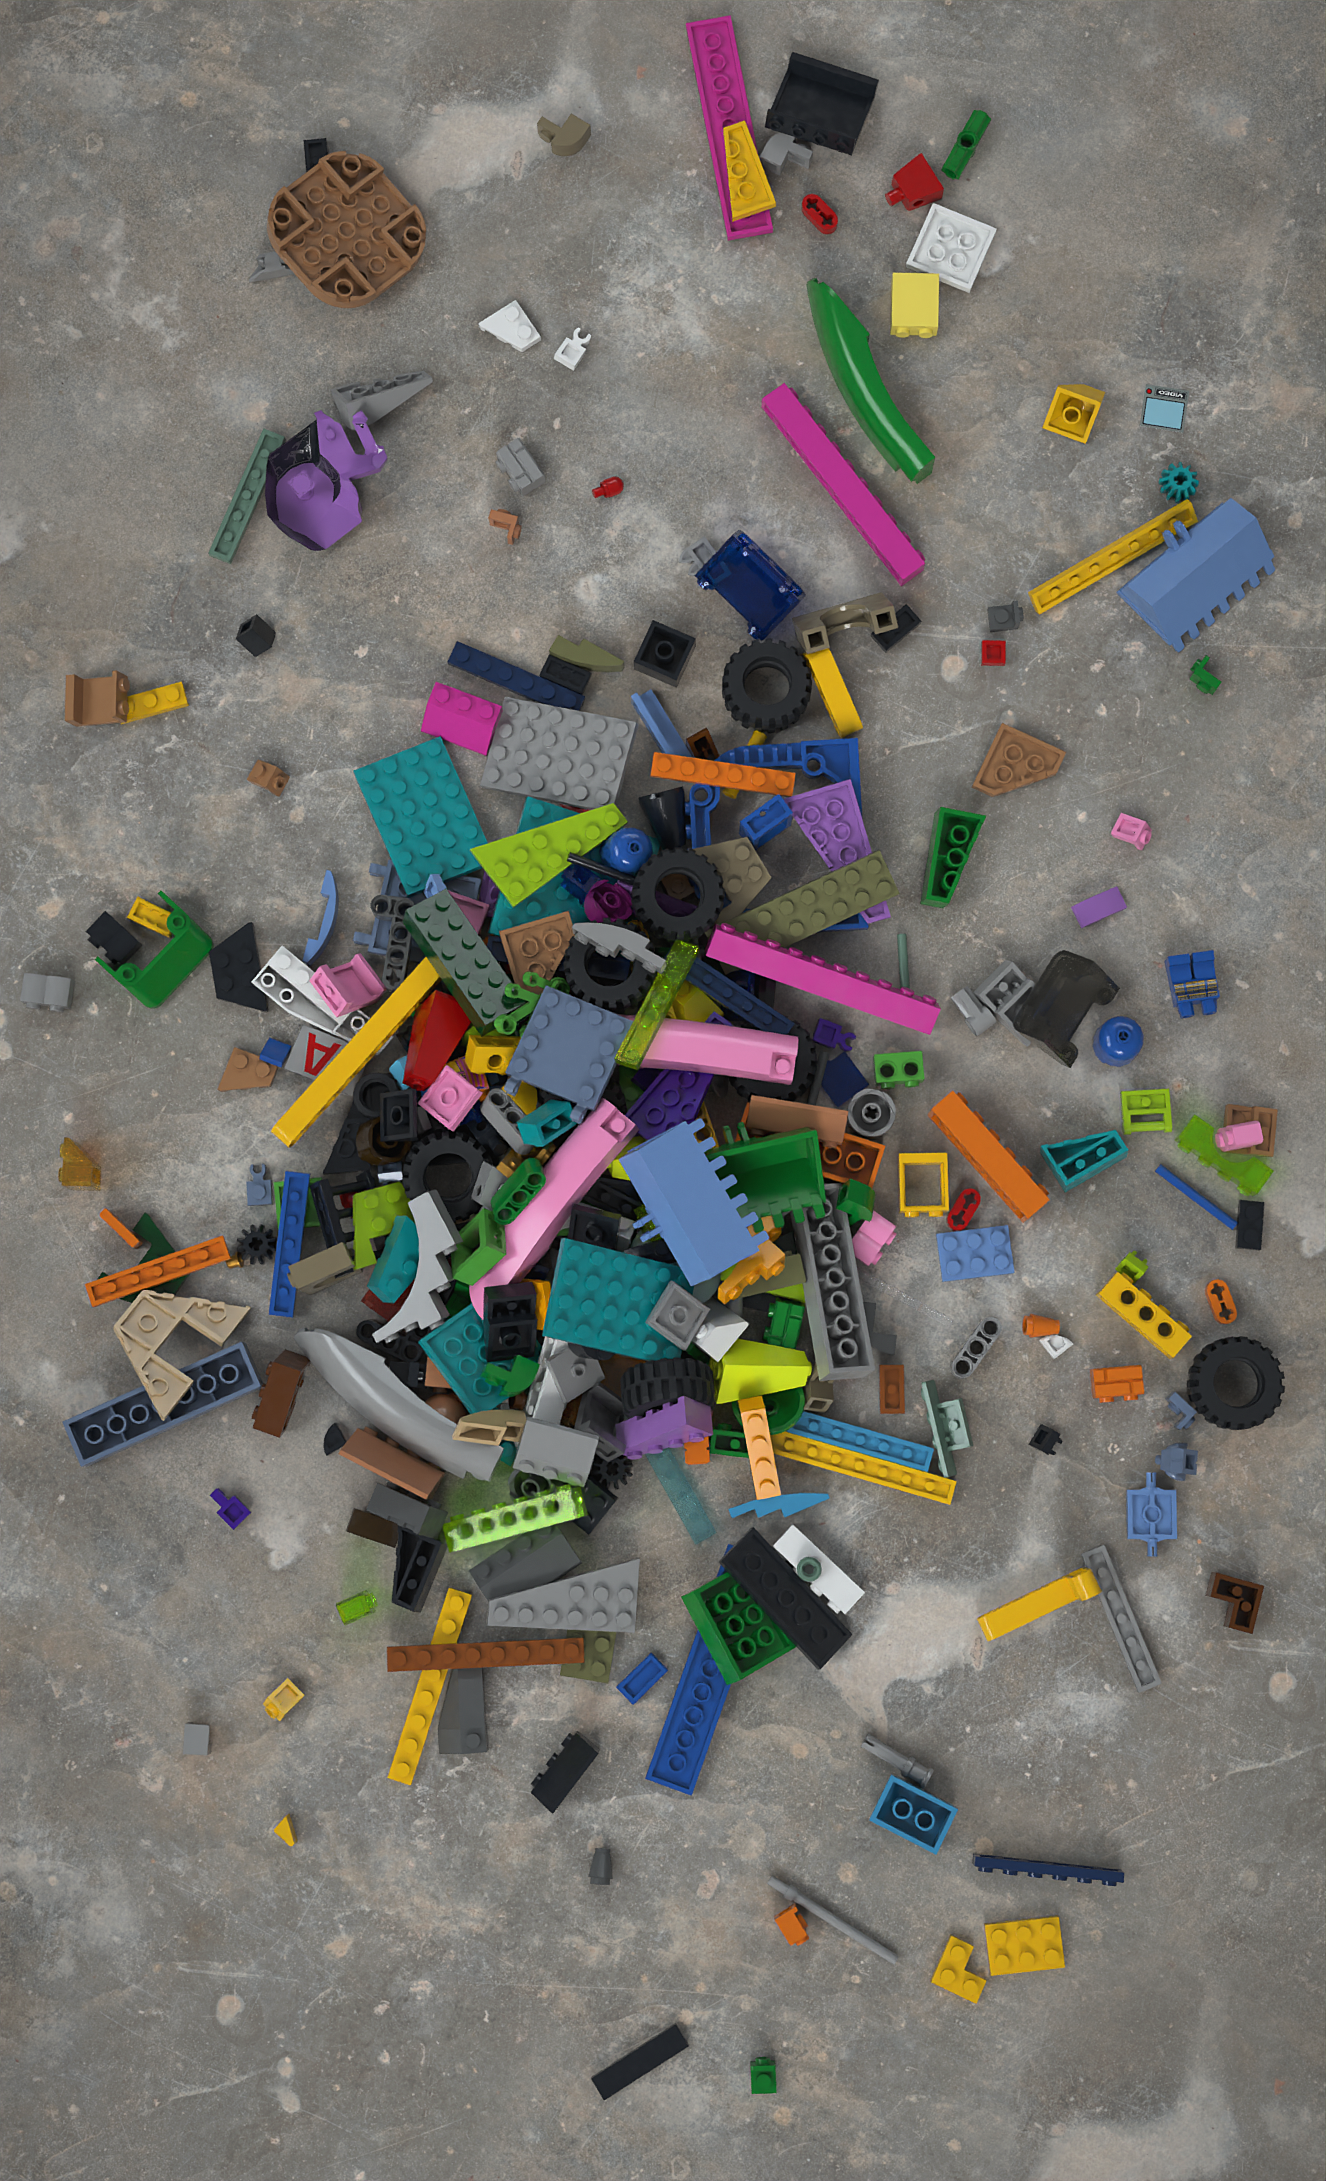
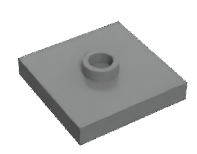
M670 1281L645 1323L680 1349L686 1350L710 1308L677 1283Z
M569 1346L545 1359L560 1397L565 1403L570 1402L593 1387L594 1384L605 1379L598 1360L580 1358L570 1350Z

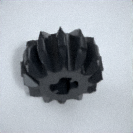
M262 1224L259 1226L258 1231L255 1225H250L251 1233L243 1229L242 1234L246 1236L245 1239L237 1238V1242L244 1244V1246L238 1247L237 1251H246L241 1258L247 1260L250 1257V1264L255 1265L258 1258L259 1263L264 1265V1256L269 1260L273 1259L269 1251L276 1252V1247L271 1246V1244L276 1243L277 1238H269L273 1234V1230L268 1229L264 1233L265 1226ZM256 1239L260 1242L263 1241L258 1251L254 1247L252 1248V1245L256 1243Z
M598 1455L603 1462L593 1461V1465L600 1467V1470H595L592 1474H601L602 1477L597 1481L602 1483L606 1479L605 1487L609 1489L611 1481L614 1483L615 1490L619 1489L617 1482L619 1479L623 1485H627L628 1482L623 1478V1475L628 1477L633 1475V1473L625 1471V1468L633 1467V1463L624 1465L623 1462L628 1459L625 1455L621 1459L617 1457L609 1462ZM612 1462V1465H614V1462L619 1465L617 1468L619 1473L616 1476L613 1473L611 1476L607 1474L609 1469L607 1467L608 1463Z

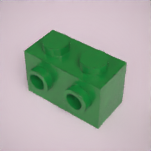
M718 1423L717 1427L712 1426L713 1435H711L710 1454L749 1458L743 1426L741 1430L732 1429V1425L726 1423Z

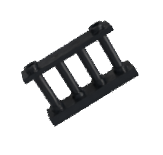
M370 1170L357 1175V1182L331 1187L328 1179H323L309 1186L327 1249L341 1242L347 1244V1242L354 1240V1231L344 1233L340 1224V1219L353 1217V1207L338 1210L333 1197L356 1191L364 1192L375 1189L376 1182ZM389 1235L373 1239L377 1250L373 1251L376 1260L381 1257L386 1245L385 1241ZM353 1268L335 1275V1279L354 1272Z

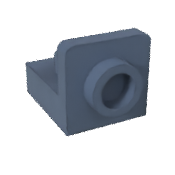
M1171 1392L1166 1398L1169 1402L1167 1407L1177 1416L1180 1413L1183 1415L1174 1427L1177 1430L1182 1428L1186 1430L1195 1421L1193 1416L1197 1411L1176 1392Z

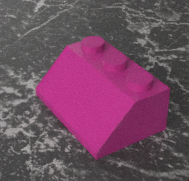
M436 682L427 702L421 732L434 737L441 736L442 740L487 756L503 709L498 704Z

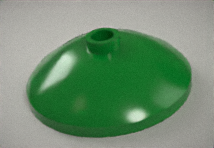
M802 1387L760 1395L763 1398L765 1410H773L772 1412H766L770 1435L780 1434L792 1428L804 1412L805 1397ZM738 1400L732 1401L734 1416L739 1424L743 1426Z

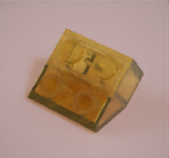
M64 1137V1143L60 1145V1157L63 1158V1167L59 1168V1182H62V1186L70 1190L100 1191L101 1166L78 1142L69 1137Z

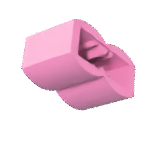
M1250 1121L1219 1128L1215 1134L1217 1147L1225 1152L1261 1144L1263 1142L1260 1122Z
M873 1210L872 1220L870 1222L865 1220L852 1238L855 1258L867 1267L871 1263L876 1265L883 1255L880 1251L885 1243L890 1245L897 1235L894 1232L896 1226Z

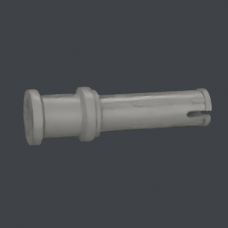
M870 1733L867 1734L865 1739L874 1745L872 1746L863 1741L861 1748L868 1750L901 1771L900 1774L904 1778L909 1777L920 1784V1788L923 1789L926 1786L934 1769L922 1766L916 1762L915 1757L910 1756L907 1758L873 1737Z

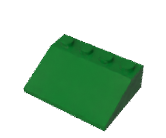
M728 1572L681 1596L727 1685L742 1680L796 1648L793 1642Z

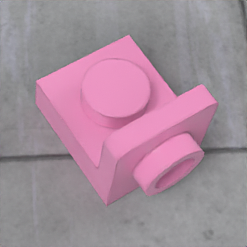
M1121 813L1111 835L1114 838L1134 844L1139 850H1143L1145 844H1148L1151 839L1152 830L1146 821Z

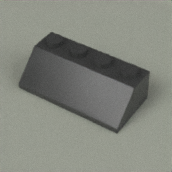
M550 1515L470 1569L469 1572L489 1602V1599L555 1582L582 1564L561 1528Z

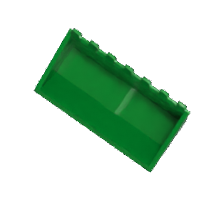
M740 1122L737 1124L740 1141L734 1142L729 1126H723L726 1144L704 1152L709 1162L719 1156H723L726 1160V1164L715 1170V1173L719 1180L732 1174L735 1176L737 1183L725 1191L730 1199L741 1193L746 1195L748 1201L736 1208L741 1218L751 1212L756 1213L758 1221L752 1224L755 1233L764 1230L761 1218L766 1216L772 1217L775 1228L783 1227L782 1213L792 1211L796 1223L804 1222L805 1217L802 1208L812 1206L817 1219L825 1217L823 1203H826L816 1129L804 1127L760 1138H749L744 1123Z

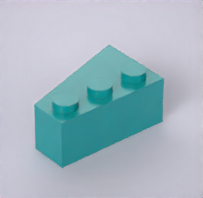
M1116 1130L1088 1135L1075 1140H1064L1063 1142L1051 1145L1045 1144L1040 1147L1041 1156L1064 1192L1071 1190L1125 1159L1129 1151Z
M408 1216L395 1217L393 1222L395 1224L390 1236L385 1241L386 1245L383 1253L378 1258L367 1284V1287L384 1303H395L416 1278L419 1263V1238L416 1224Z

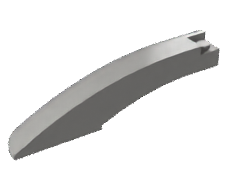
M302 1328L297 1331L294 1340L318 1372L356 1411L379 1430L423 1459L462 1479L465 1478L467 1472H470L479 1480L491 1481L499 1465L504 1450L503 1447L453 1440L452 1435L457 1424L435 1411L406 1387L385 1365L386 1358L323 1329L315 1328L309 1331L307 1328Z

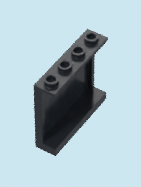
M792 52L789 58L788 69L771 109L767 111L765 128L852 156L875 99L879 80Z

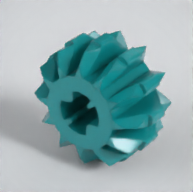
M1179 462L1177 467L1171 463L1168 466V470L1163 469L1161 473L1162 478L1159 479L1158 484L1162 485L1161 493H1168L1167 500L1175 497V502L1179 503L1180 498L1189 500V495H1195V487H1198L1199 481L1195 479L1197 472H1190L1191 464L1183 468L1182 462ZM1175 480H1180L1182 485H1177L1178 481L1175 482Z

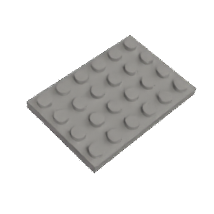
M510 697L504 698L503 712L495 730L480 784L482 788L524 797L529 796L539 800L588 810L612 803L617 806L639 726L637 722Z

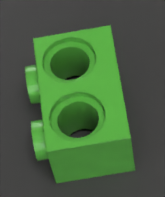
M922 1051L874 1054L875 1086H881V1089H893L896 1084H905L906 1088L918 1087L919 1083L924 1081ZM908 1064L914 1065L917 1069V1074L913 1076L907 1075L904 1067ZM883 1066H889L893 1070V1076L888 1078L882 1076L880 1069Z

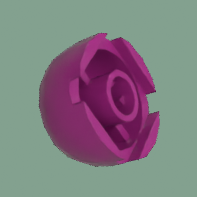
M609 880L597 881L585 896L584 911L590 921L596 920L597 923L603 922V918L609 917L611 922H616L617 918L626 921L632 914L630 907L632 899L628 892L617 883L614 885L607 883Z

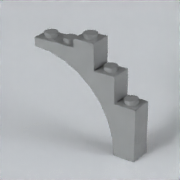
M436 1189L428 1191L408 1202L415 1219L419 1238V1263L416 1279L400 1311L385 1326L372 1334L376 1343L382 1340L389 1343L400 1337L398 1332L403 1329L409 1332L420 1326L421 1330L427 1327L433 1330L444 1324L442 1319L450 1316L439 1295L440 1292L451 1287L449 1282L454 1280L452 1278V1269L445 1256L458 1249L456 1245L463 1242Z

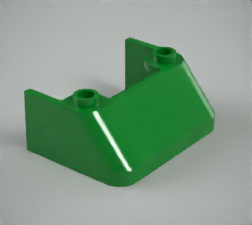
M162 891L158 895L174 909L167 918V928L175 937L143 971L135 964L125 963L115 972L98 956L95 959L122 986L150 1009L160 1007L207 958L209 951L214 948L212 938Z

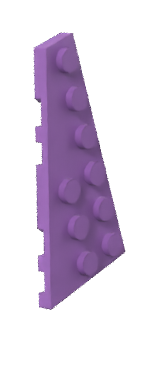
M851 779L783 799L792 810L794 819L831 872L872 853ZM886 900L860 912L867 924L891 918Z

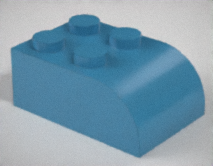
M891 1774L869 1820L937 1855L958 1808Z

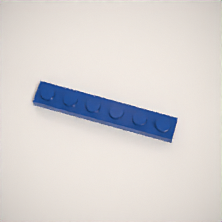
M285 1171L269 1315L294 1317L297 1289L292 1287L287 1274L290 1273L288 1266L301 1260L311 1173Z

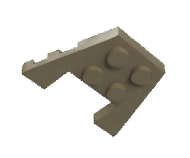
M748 837L693 849L696 850L695 854L699 856L704 854L708 857L707 861L710 864L714 863L718 868L717 873L722 876L724 881L722 886L732 902L722 909L715 924L723 923L742 914L772 879Z

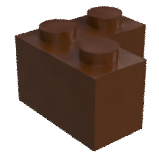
M1211 1572L1205 1596L1229 1602L1223 1626L1253 1634L1264 1586Z

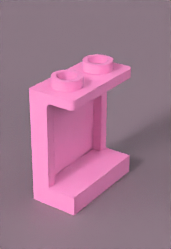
M361 953L356 954L350 962L331 969L327 964L320 966L309 980L336 1017L377 1003L387 990Z

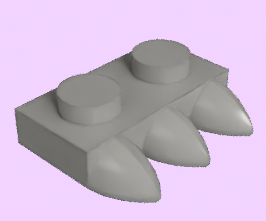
M705 536L686 548L680 555V563L693 562L689 568L688 575L698 576L702 574L697 588L706 589L711 587L713 589L731 577L732 573Z

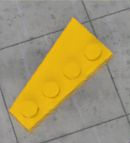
M742 121L724 127L723 136L732 221L776 207L775 198L746 122Z

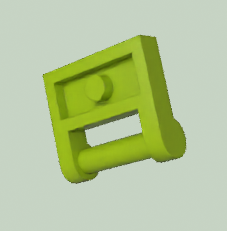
M1169 1089L1120 1092L1123 1135H1131V1132L1163 1130L1164 1133L1172 1132ZM1163 1115V1121L1131 1123V1116Z

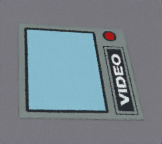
M1146 384L1140 426L1183 433L1189 391Z

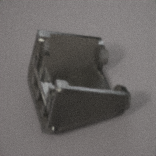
M1066 950L1059 951L1052 957L1015 1016L1013 1027L1019 1034L1061 1065L1071 1068L1078 1056L1077 1046L1070 1042L1072 1036L1092 1004L1106 1005L1110 1003L1120 988L1095 961Z

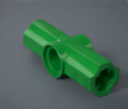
M974 110L941 169L947 177L958 180L961 177L991 122V118L987 113L981 110ZM967 142L971 144V146L965 147L962 145V143Z

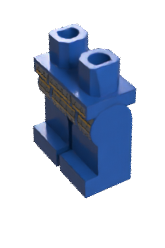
M1214 950L1196 952L1191 955L1168 956L1164 961L1173 999V1008L1177 1007L1181 1019L1193 1017L1195 1015L1193 1005L1201 1004L1203 1015H1212L1217 1012V1000L1220 995L1214 967Z

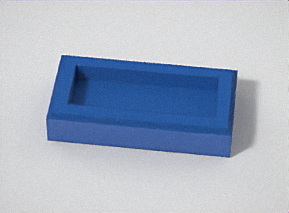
M651 1652L616 1688L634 1705L668 1669Z

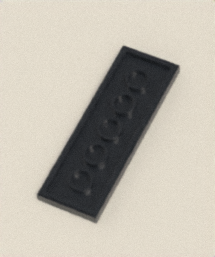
M754 1527L750 1528L719 1561L723 1568L817 1670H820L852 1636V1633Z

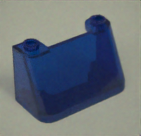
M741 530L736 531L694 575L698 579L697 583L701 588L706 591L708 589H715L748 621V633L754 639H760L761 641L806 596L804 590Z

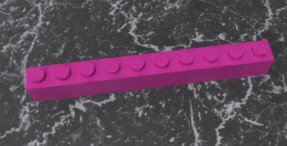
M783 383L762 398V409L900 586H903L924 570L925 557L918 549L915 550L912 547L909 536L897 528L895 518L883 510L881 500L876 495L872 496L868 490L867 482L862 477L858 478L852 463L848 459L844 460L840 455L841 451L834 441L830 442L826 437L827 433L820 423H815L810 409L806 405H801L796 391L792 387L788 388Z
M726 923L714 925L705 948V953L708 957L928 1035L932 1032L941 1010L934 997L915 995L913 990L906 987H901V989L892 987V983L884 979L876 981L870 979V976L864 972L857 971L853 973L847 971L848 968L844 965L825 963V959L816 955L811 957L802 955L803 952L793 947H789V950L780 947V943L774 940L767 939V941L757 939L758 936L748 931H744V934L735 931V927Z

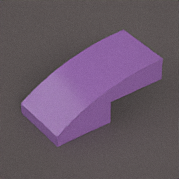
M1117 886L1071 907L1081 929L1127 908Z

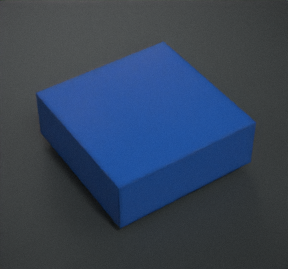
M269 1037L260 1053L259 1059L282 1068L291 1052V1046Z

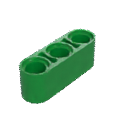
M529 1158L523 1161L492 1197L490 1204L495 1221L498 1224L507 1225L513 1222L545 1185L546 1177L542 1164L538 1159Z

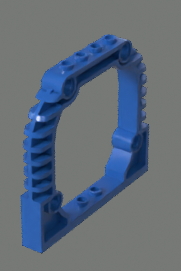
M858 738L741 746L723 753L714 760L772 770L802 769L804 776L809 779H817L824 776L834 784L851 779L862 816ZM812 760L817 761L820 764V769L810 771L807 768V763ZM695 784L690 789L689 801H685L686 816L690 815L691 825H686L687 839H692V848L690 849L711 845L709 814L715 811L719 804L720 787ZM699 790H704L708 797L705 801L701 802L695 799V793ZM689 878L690 885L694 886L695 896L700 901L699 888L696 885V883ZM726 892L723 899V908L732 903L726 898ZM858 913L819 932L868 930L869 925L862 915Z

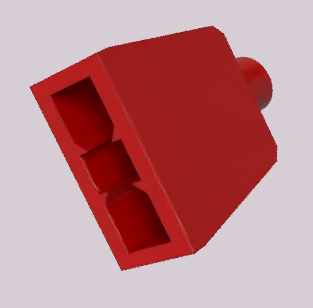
M920 153L893 175L891 184L893 190L886 193L885 198L891 207L901 201L906 210L911 211L942 199L944 188L923 154Z

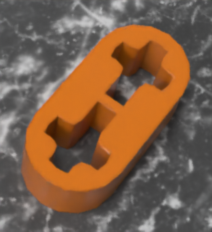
M1216 1279L1210 1281L1205 1287V1295L1213 1317L1219 1324H1229L1237 1316V1310L1229 1288L1223 1280ZM1213 1284L1223 1289L1220 1292L1221 1301H1219L1216 1294L1212 1295L1211 1290L1214 1289ZM1220 1303H1223L1225 1310L1230 1309L1231 1314L1228 1315V1320L1225 1317L1219 1316V1313L1222 1312Z

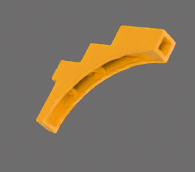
M771 1216L761 1218L764 1226L763 1231L767 1232L769 1239L757 1246L758 1252L739 1261L728 1278L718 1287V1299L723 1304H726L731 1299H737L742 1293L743 1288L748 1284H754L760 1275L768 1280L773 1275L777 1276L783 1271L785 1267V1253L773 1243L780 1236L781 1227L775 1228ZM752 1224L747 1227L752 1237L758 1234L754 1232Z

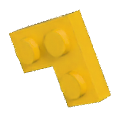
M950 1934L930 1981L977 2004L986 1979L965 1970L974 1946Z

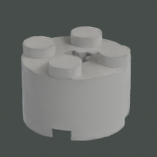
M864 1089L855 1094L848 1105L847 1124L850 1130L860 1138L868 1140L880 1138L890 1130L894 1123L896 1114L894 1102L883 1091ZM867 1109L871 1112H876L874 1119L865 1116Z

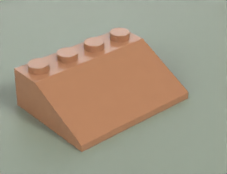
M365 1426L364 1430L357 1428L338 1453L426 1500L433 1499L446 1474L441 1470L442 1468L435 1464L420 1460V1456L412 1451L407 1450L405 1452L399 1449L400 1444L388 1437L385 1441L378 1438V1432Z

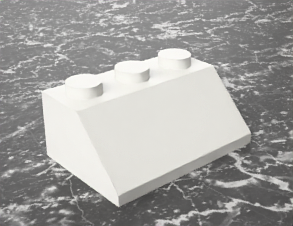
M711 1297L705 1303L710 1308V1311L691 1342L719 1362L749 1324Z

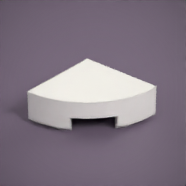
M1049 1335L1039 1339L1053 1359L1073 1345L1069 1339L1059 1335Z

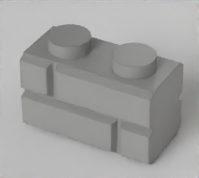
M520 438L515 439L496 452L497 461L495 463L502 474L506 472L510 477L508 483L514 492L519 491L522 496H525L546 482L544 473Z

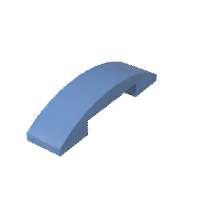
M326 870L320 892L324 898H328V903L318 940L308 938L302 960L307 966H311L323 953L336 925L339 903L338 889L334 875L329 870Z

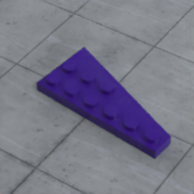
M715 1011L705 1021V1023L733 1026ZM664 1069L625 1116L639 1128L637 1134L646 1141L684 1121L690 1124L697 1118L714 1074Z

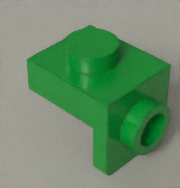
M1206 655L1202 661L1198 658L1190 669L1193 672L1190 680L1197 684L1196 687L1201 692L1213 695L1222 681L1203 669L1210 659Z

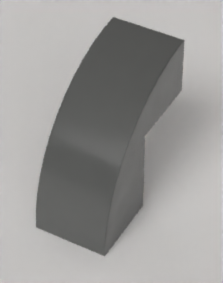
M863 1302L871 1347L881 1353L895 1355L897 1335L873 1332L876 1303Z

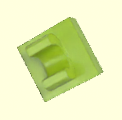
M1137 1251L1129 1252L1115 1268L1120 1274L1124 1272L1134 1281L1133 1284L1148 1269L1146 1258L1141 1261L1135 1257Z

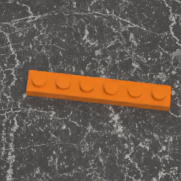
M654 752L650 776L792 797L796 773Z
M222 1235L86 1283L85 1287L92 1307H97L232 1258L225 1238Z

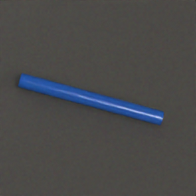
M1160 1164L1155 1170L1157 1174L1231 1230L1238 1224L1237 1221Z

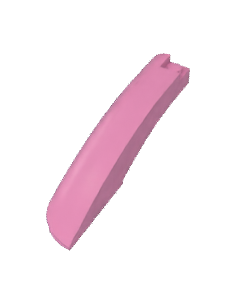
M617 1014L635 1023L617 1065L642 1069L656 1068L711 1073L790 1085L793 1081L795 1059L798 1052L797 1036L689 1020Z
M602 1098L599 1101L595 1112L592 1110L589 1112L582 1123L577 1126L543 1167L546 1183L513 1222L504 1225L506 1255L473 1286L469 1285L471 1302L482 1319L484 1287L516 1284L524 1279L548 1251L550 1244L570 1217L573 1205L580 1203L601 1174L639 1131L635 1123L606 1099Z

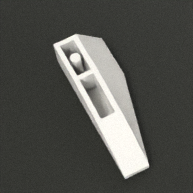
M281 946L251 982L289 1014L350 1042L370 1018L359 1009L336 1017L309 981L315 972L284 946ZM391 1036V1037L389 1038V1040L380 1048V1050H379L375 1055L378 1056V1055L380 1054V1052H381V1051L386 1047V1045L391 1041V1039L393 1038L392 1036Z

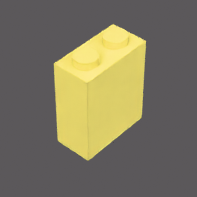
M893 273L891 280L890 335H896L900 338H905L909 335H919L921 338L936 336L939 315V274Z

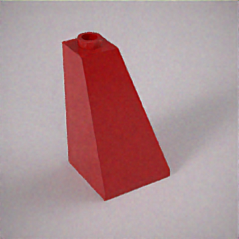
M435 990L415 1010L402 1084L410 1086L417 1091H425L437 1079L470 1025V1019L453 996Z

